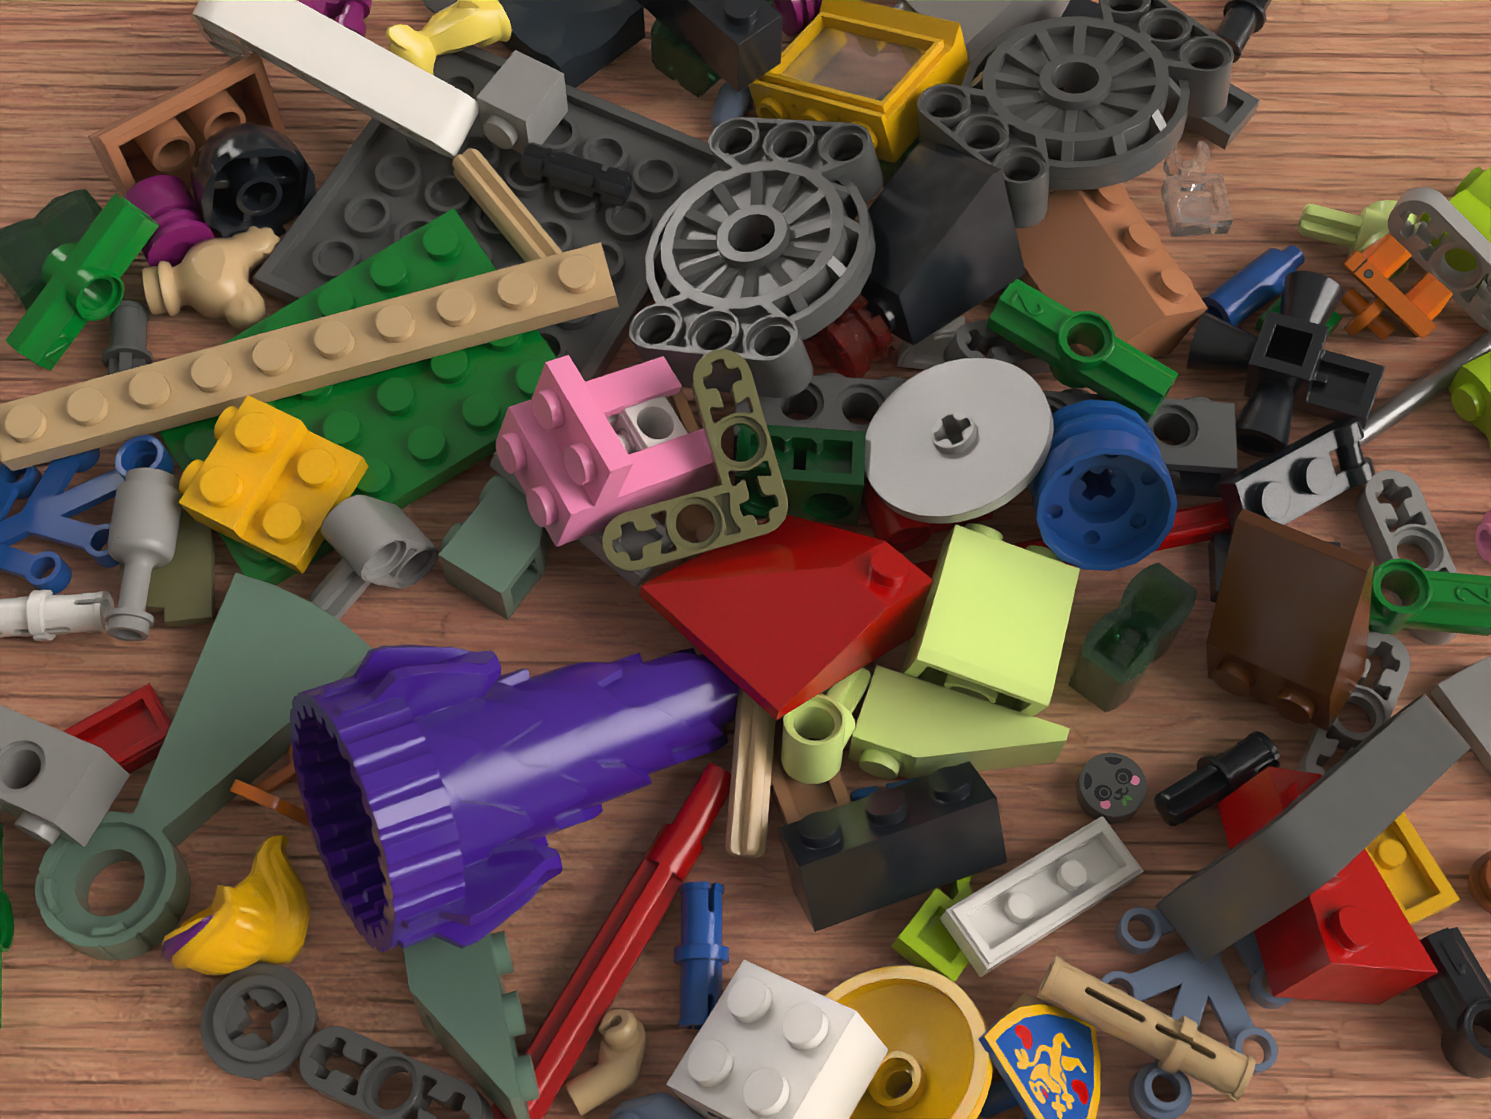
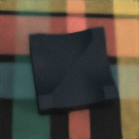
M498 0L510 20L512 29L510 39L507 42H500L512 52L517 50L564 73L565 84L575 88L645 38L644 7L636 0Z

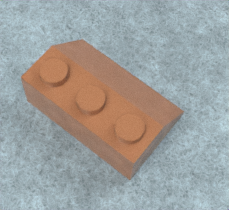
M254 52L239 55L218 67L212 68L198 78L170 93L160 96L157 100L129 115L108 124L103 129L89 135L88 138L105 173L124 197L127 191L138 182L158 175L176 176L186 183L188 189H191L190 175L198 150L210 136L225 127L241 123H252L272 127L285 136L287 133L263 61Z
M1120 183L1098 189H1056L1048 195V211L1041 222L1028 228H1015L1026 272L1021 278L1027 285L1075 313L1079 311H1092L1102 315L1110 322L1116 337L1152 358L1169 355L1208 309L1193 288L1190 278L1178 267L1161 243L1158 233L1148 225L1130 200L1127 190ZM1069 345L1070 349L1078 355H1094L1084 345Z

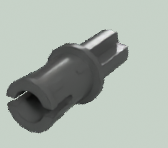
M129 300L121 301L118 308L110 315L109 347L103 351L102 362L108 368V375L153 363V356L147 350L149 310L142 303Z

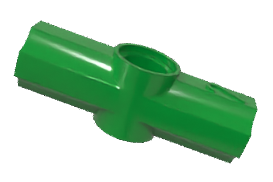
M114 193L78 243L63 244L47 256L42 265L41 272L46 286L5 341L18 353L24 355L36 365L51 371L88 321L101 320L111 315L118 308L123 299L125 289L120 278L159 227V223L129 200Z
M1017 278L1003 292L987 322L986 328L1049 364L1054 378L1062 385L1070 388L1087 387L1109 401H1114L1136 411L1146 423L1153 417L1179 374L1116 337L1110 322L1102 315L1092 311H1079L1075 313ZM1069 345H1084L1094 355H1078L1070 349Z
M1403 558L1390 559L1380 566H1374L1368 631L1393 635L1405 628L1489 636L1491 635V576L1428 571L1415 562ZM1381 588L1396 593L1401 599L1403 607L1393 605L1387 601L1381 592Z

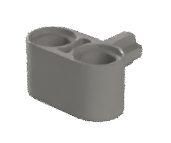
M366 495L349 497L339 503L323 521L321 527L322 536L339 553L342 559L312 592L310 601L340 620L371 583L397 589H404L417 583L437 563L439 549L396 504Z

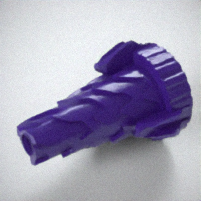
M421 645L380 646L368 650L354 676L297 693V696H294L292 700L293 708L290 709L289 718L291 723L290 741L301 799L316 847L325 865L330 882L340 898L341 905L346 914L351 918L359 934L364 936L366 942L372 948L376 947L380 952L398 946L404 949L432 937L463 949L477 943L500 926L512 914L528 903L544 883L562 872L563 867L560 854L556 849L547 847L546 836L591 820L603 811L602 803L652 784L648 775L718 750L726 745L728 739L724 725L732 722L735 717V697L740 692L735 682L704 654L697 655L694 648L680 650L643 662L639 652L609 663H575L530 677L528 668H522L501 675V665L493 651H468L454 647Z

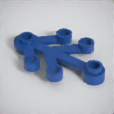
M141 435L125 442L118 450L115 458V469L67 491L65 489L75 473L85 472L97 463L100 457L99 448L53 460L43 476L35 466L11 471L5 464H2L0 466V571L25 578L35 589L51 590L52 595L63 591L68 586L72 578V570L57 553L43 551L34 555L10 547V545L29 536L84 550L102 567L111 568L119 565L120 562L114 560L107 549L101 551L102 547L108 542L110 523L95 526L70 519V517L114 498L117 486L125 482L126 473L129 470L135 468H154L173 475L174 461L170 453L153 436ZM25 473V475L23 476L22 479H20L19 481L15 482V480H16L20 475H22V474ZM29 498L20 513L5 519L16 499ZM54 568L51 575L42 579L46 571Z

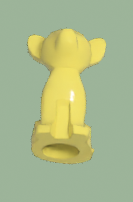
M458 0L456 3L433 15L421 31L413 30L408 25L395 24L387 28L386 37L390 41V52L433 75L436 56L455 53L474 44L485 47L497 41L507 42L510 39L512 29L510 20L498 0Z

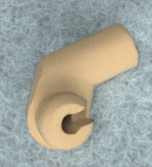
M615 1009L602 1018L599 1026L602 1038L597 1065L564 1084L581 1116L630 1088L640 1076L647 1039L643 1024L629 1010Z

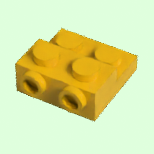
M247 395L239 409L230 406L219 416L214 428V438L217 440V443L205 462L200 459L194 460L183 472L179 483V490L183 496L178 503L195 521L303 574L325 539L321 533L323 521L339 503L351 497L369 466L362 456L308 431L301 420Z

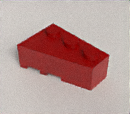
M1268 766L1217 803L1229 848H1233L1266 825L1322 775ZM1366 849L1362 850L1345 868L1314 893L1254 931L1273 997L1380 1005L1439 973Z

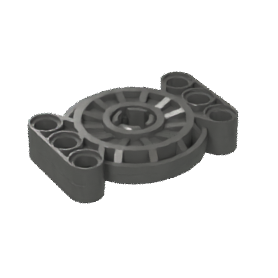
M1099 0L1098 18L1088 16L1054 17L1020 26L1002 34L980 51L969 65L962 86L938 84L923 91L917 100L919 144L929 139L1001 169L1015 228H1028L1038 224L1045 218L1048 211L1049 188L1058 190H1086L1126 182L1150 171L1170 155L1183 135L1187 116L1203 118L1220 113L1226 107L1234 58L1233 49L1225 40L1167 0Z
M749 117L731 118L718 125L709 137L708 144L719 170L707 175L683 192L665 211L651 235L645 257L646 281L656 304L642 309L635 315L630 323L629 334L643 363L664 356L682 387L692 388L691 379L698 361L705 354L713 350L727 349L738 353L746 360L751 370L758 396L788 398L799 394L809 385L813 378L814 369L802 340L817 334L839 318L859 296L871 273L876 245L873 224L865 202L871 200L879 193L883 186V175L870 133L862 125L844 122ZM856 216L859 218V223L854 221ZM722 364L712 365L711 377L704 380L703 384L706 390L716 388L721 392H730L732 384L739 381V377L736 372L726 373Z

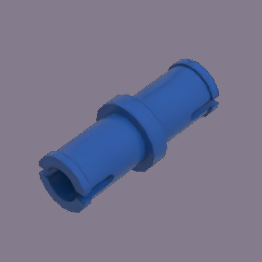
M705 881L683 883L680 885L679 891L681 894V945L674 948V964L681 966L680 1019L678 1020V1027L687 1030L692 1029V1026H694V1030H700L722 995V966L729 964V947L722 945V894H724V885L715 882L709 888V882Z

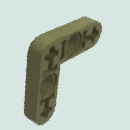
M720 349L705 354L696 364L691 379L692 391L719 486L624 512L614 517L605 527L602 543L603 552L608 561L617 569L627 572L641 571L760 537L777 529L785 520L788 511L786 490L751 370L746 360L738 353L727 349ZM722 364L726 373H737L739 381L733 383L730 388L732 402L735 408L746 401L750 413H732L717 423L713 422L710 411H722L724 406L720 392L716 388L706 390L703 384L704 380L711 377L712 365ZM733 425L746 426L757 437V452L753 458L747 461L737 462L731 460L724 454L721 448L722 434ZM763 463L766 465L768 476H757L755 478L756 485L761 497H773L775 507L766 513L767 523L758 525L754 515L743 516L740 511V505L749 500V492L745 480L736 486H732L728 473H747ZM698 505L704 507L713 518L714 528L712 534L701 543L685 541L676 529L677 515L687 506ZM665 513L666 534L671 544L675 547V551L662 554V543L659 540L644 545L641 548L642 558L637 561H631L628 553L625 551L615 552L612 541L621 538V526L633 523L637 533L657 529V525L651 516Z

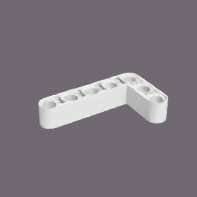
M199 0L192 13V17L206 41L231 58L256 52L267 61L448 158L454 159L458 154L479 113L478 102L466 93L297 0Z

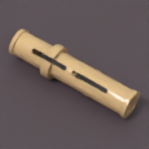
M1057 955L1050 963L1038 988L1036 998L1042 1001L1044 999L1090 1023L1099 1030L1109 1033L1159 1060L1158 1068L1171 1075H1174L1179 1070L1227 1095L1234 1102L1241 1098L1251 1080L1256 1064L1255 1058L1249 1055L1245 1056L1197 1031L1198 1024L1196 1021L1186 1016H1181L1179 1020H1176L1128 995L1124 991L1114 988L1064 962Z

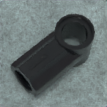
M1447 927L1420 940L1439 973L1420 982L1416 987L1442 1030L1441 1048L1448 1063L1453 1069L1464 1076L1476 1079L1490 1077L1491 1050L1483 1047L1477 1041L1472 1030V1024L1481 1026L1491 1034V983L1458 927L1451 929Z

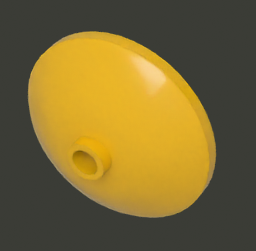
M896 965L872 969L844 981L825 995V997L857 1011L888 1049L886 1056L849 1119H977L987 1098L993 1072V1062L989 1057V1053L985 1051L978 1040L988 1028L976 1005L956 983L937 972L925 968ZM913 1083L906 1094L896 1098L898 1090L903 1085Z

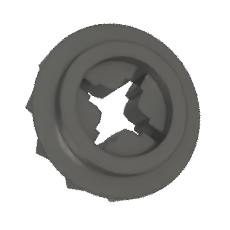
M252 964L244 969L232 972L214 988L203 1009L201 1035L204 1047L210 1058L230 1075L261 1081L264 1077L278 1072H288L292 1063L299 1058L304 1046L312 1037L315 1024L319 1020L312 991L299 975L277 964ZM249 998L257 1006L260 1005L266 1012H272L277 1008L280 1010L279 1015L271 1021V1028L274 1032L271 1036L275 1041L273 1044H270L265 1039L263 1040L255 1032L245 1037L242 1035L244 1034L243 1030L252 1023L249 1014L251 1008L246 1001Z

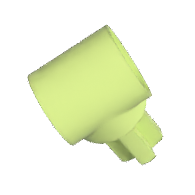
M1382 200L1364 207L1359 216L1315 204H1307L1298 222V232L1305 237L1348 247V256L1353 251L1362 253L1369 245L1384 235L1390 234L1388 218L1397 201ZM1411 213L1408 220L1414 225L1417 223V215ZM1410 258L1388 279L1404 274L1408 269Z
M865 668L859 669L783 716L781 761L784 770L790 777L805 784H820L832 779L838 773L842 764L843 749L855 730V720L852 713L871 682V673ZM808 738H815V739H819V740H817V741H812V740H807V739H808Z

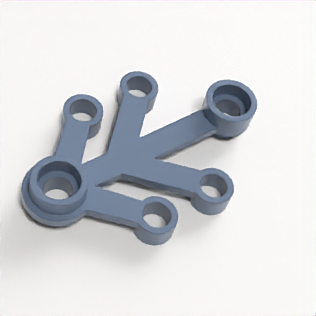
M1143 907L1128 910L1116 927V937L1123 949L1133 954L1149 952L1158 943L1161 936L1175 932L1158 909L1151 911ZM1137 920L1145 923L1150 930V939L1144 942L1135 940L1128 932V922ZM1254 931L1233 944L1251 975L1249 992L1258 1005L1266 1009H1278L1293 999L1273 997L1265 991L1262 978L1263 975L1267 974ZM1187 950L1132 974L1123 971H1113L1101 979V981L1107 984L1123 986L1128 995L1141 1002L1179 987L1170 1017L1179 1020L1181 1016H1186L1196 1021L1198 1027L1208 1000L1230 1043V1048L1243 1054L1242 1044L1246 1039L1254 1040L1262 1047L1264 1060L1260 1064H1255L1253 1075L1263 1073L1272 1067L1277 1060L1278 1047L1275 1039L1264 1029L1254 1026L1220 959L1222 952L1204 963H1200L1191 950ZM1156 1059L1155 1062L1145 1065L1133 1076L1129 1085V1100L1134 1111L1142 1119H1176L1190 1105L1192 1098L1191 1084L1187 1076L1179 1070L1174 1075H1171L1158 1068L1159 1060ZM1162 1077L1172 1083L1175 1089V1097L1172 1102H1162L1155 1097L1152 1091V1081L1154 1078Z

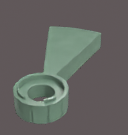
M235 572L134 813L107 812L85 847L60 837L45 852L38 869L40 873L36 877L35 896L37 906L41 909L40 914L47 927L73 948L96 960L113 961L115 958L117 960L136 958L152 950L153 946H158L162 943L165 935L174 931L179 924L180 917L184 915L190 899V874L187 862L177 846L237 796L229 791L235 779L251 784L289 751L291 743V723L289 718L290 709L293 708L292 700L294 696H297L299 692L354 676L368 650L373 648L344 623L312 602L276 585ZM119 861H134L142 864L145 873L144 888L138 900L131 907L114 916H98L91 913L88 904L89 888L94 878L105 867Z

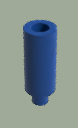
M1289 245L1282 251L1276 248L1266 250L1202 298L1208 307L1206 311L1235 326L1239 325L1282 292L1284 277L1296 271L1298 267L1304 264L1305 258L1302 251L1294 245Z

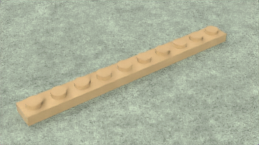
M600 242L2 403L0 404L1 461L11 471H16L130 440L137 436L149 435L219 416L230 406L239 409L247 395L266 403L617 308L619 305L602 244Z

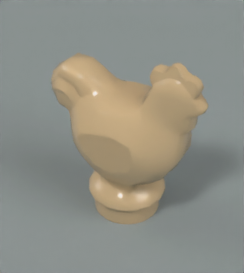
M251 226L246 232L236 233L232 237L209 238L195 243L188 250L182 262L175 267L169 262L159 261L158 266L143 268V286L151 313L153 315L169 313L170 316H175L179 313L181 307L187 305L193 307L206 317L216 320L227 319L233 327L239 329L252 327L266 317V308L262 296L251 286V272L270 256L281 241L280 238L274 235L271 228L264 227L259 229Z

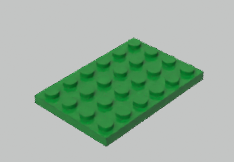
M453 208L223 344L496 271V269ZM535 329L266 402V404L301 420L308 431L364 458L369 467L351 497L366 495L396 504L399 508L403 509L496 452V439L508 407L532 399L545 362L557 359V357L539 331ZM219 416L159 432L182 472L194 460L200 459L205 462L217 443V440L214 438V428ZM219 533L245 576L278 585L298 573V571ZM326 539L320 545L309 565L335 550Z

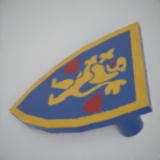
M1036 1004L1012 1010L994 1022L978 1039L985 1051L989 1053L990 1059L1003 1078L990 1085L987 1098L979 1114L982 1118L988 1119L1020 1105L1028 1119H1096L1100 1101L1101 1062L1095 1026L1059 1007Z

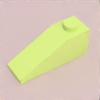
M877 665L852 735L848 759L859 762V767L862 770L883 779H895L897 775L907 779L927 776L940 768L956 766L967 761L971 762L977 772L1056 763L1067 740L1070 728Z

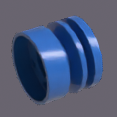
M1084 400L1061 407L1052 414L1054 431L1048 456L1038 474L1028 485L1043 542L1059 559L1083 570L1112 571L1136 564L1160 547L1174 525L1178 503L1170 474L1164 459L1161 457L1153 431L1136 411L1114 401Z

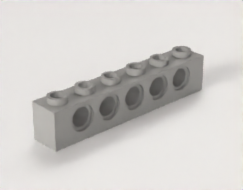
M0 705V816L5 811L18 817L14 826L45 844L52 846L58 836L85 847L130 774L102 748Z

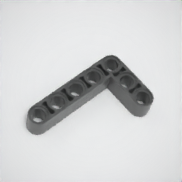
M1425 693L1377 728L1266 825L1191 876L1155 906L1199 962L1204 963L1299 903L1336 876L1471 748L1470 745Z

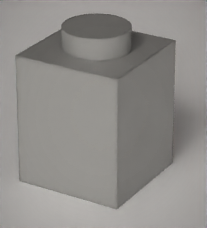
M517 50L511 54L476 97L479 105L483 135L487 136L496 146L502 149L511 148L521 154L528 143L534 142L542 145L568 112L564 73Z

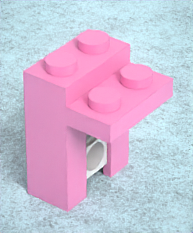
M569 355L545 362L531 400L508 407L496 439L498 458L508 473L515 474L526 494L527 506L532 519L538 526L546 528L556 547L605 529L614 517L624 512L709 489L717 474L704 429L687 433L666 398L678 394L682 385L664 356L586 382Z

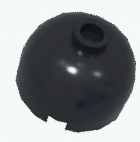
M241 123L232 125L210 136L198 150L190 175L196 206L209 227L211 226L218 230L222 238L246 232L251 226L259 229L264 227L271 228L274 235L280 237L287 233L283 225L291 221L296 214L299 216L316 194L315 175L297 146L279 131L260 124Z

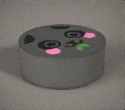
M1104 753L1090 759L1082 769L1076 783V797L1084 812L1095 820L1103 816L1108 824H1117L1130 819L1143 803L1147 791L1146 779L1140 767L1130 758L1117 753Z

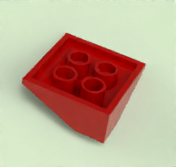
M786 514L782 524L768 534L707 551L641 585L639 595L769 715L778 720L814 698L817 694L822 693L915 635L934 580L884 540Z

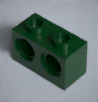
M739 425L736 461L743 462L753 458L756 454L758 440L750 428ZM767 425L788 498L787 514L818 523L857 525L864 488L866 432ZM762 463L747 473L735 474L734 486L745 480L749 492V500L740 505V511L743 516L754 515L755 518L766 519V513L775 507V501L772 496L761 497L758 492L755 478L757 476H768L766 465Z

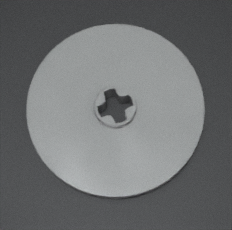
M965 358L948 361L928 368L899 386L887 397L873 416L865 440V472L878 497L890 509L915 521L937 524L955 523L990 513L1022 492L1045 463L1052 444L1054 431L1049 403L1040 385L1028 373L1004 361L989 358ZM962 433L964 440L952 445L950 438Z

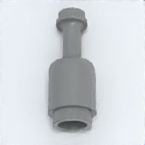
M135 468L129 470L126 473L125 482L117 486L107 550L114 560L124 564V572L118 608L109 609L106 612L105 621L108 623L107 634L119 640L143 641L148 638L149 629L154 624V617L145 612L152 568L164 567L171 563L175 555L182 506L178 502L183 495L178 490L179 480L174 475L163 470L154 468Z

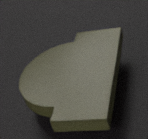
M181 511L173 560L166 566L152 568L145 610L164 613V622L167 627L215 622L214 530L195 521L187 511ZM120 563L119 569L121 584L124 572V564Z

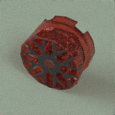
M861 294L839 318L817 334L811 336L812 341L825 359L839 374L846 378L862 379L865 373L870 370L869 365L874 361L882 363L896 350L892 345L887 348V345L893 342L894 339L881 316L877 315L874 318L865 307L868 305V301Z

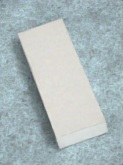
M1101 816L950 907L939 919L979 977H982L1133 882L1144 871L1105 818Z

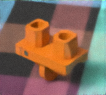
M1391 234L1384 235L1369 245L1362 253L1353 251L1341 263L1374 296L1368 302L1353 287L1343 295L1341 302L1355 315L1344 327V330L1352 337L1367 326L1382 341L1395 330V327L1380 314L1386 307L1416 337L1424 339L1437 327L1432 320L1441 312L1453 293L1430 272H1427L1405 294L1393 285L1388 278L1412 255Z

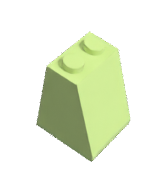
M974 523L966 524L965 527L955 524L945 538L931 578L934 581L915 635L910 640L900 673L1035 716L1047 708L1051 700L1080 569L1063 563V560L1059 559L1049 548L1031 545L1023 549L1002 541L1003 535L993 528Z

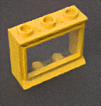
M822 0L819 14L781 53V63L752 82L748 87L756 106L758 118L859 124L869 131L877 158L895 163L918 137L917 100L920 94L927 88L938 84L962 86L970 62L959 22L861 0Z

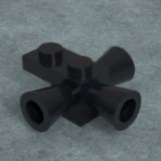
M1294 271L1287 274L1283 282L1280 313L1267 312L1258 337L1207 311L1202 315L1189 351L1187 369L1247 374L1244 396L1250 398L1235 420L1237 449L1252 456L1266 458L1288 446L1293 409L1332 421L1358 417L1362 429H1365L1386 366L1325 350L1329 327L1325 326L1344 295L1341 286L1333 279L1311 271Z

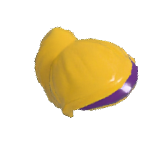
M277 835L265 840L257 848L251 873L234 888L218 885L214 900L207 909L193 915L182 923L179 929L165 935L162 942L161 958L170 961L175 969L188 968L207 975L231 973L244 969L258 961L272 964L291 963L304 946L311 910L306 887L293 869L285 852L286 846L289 843L288 837L286 835Z

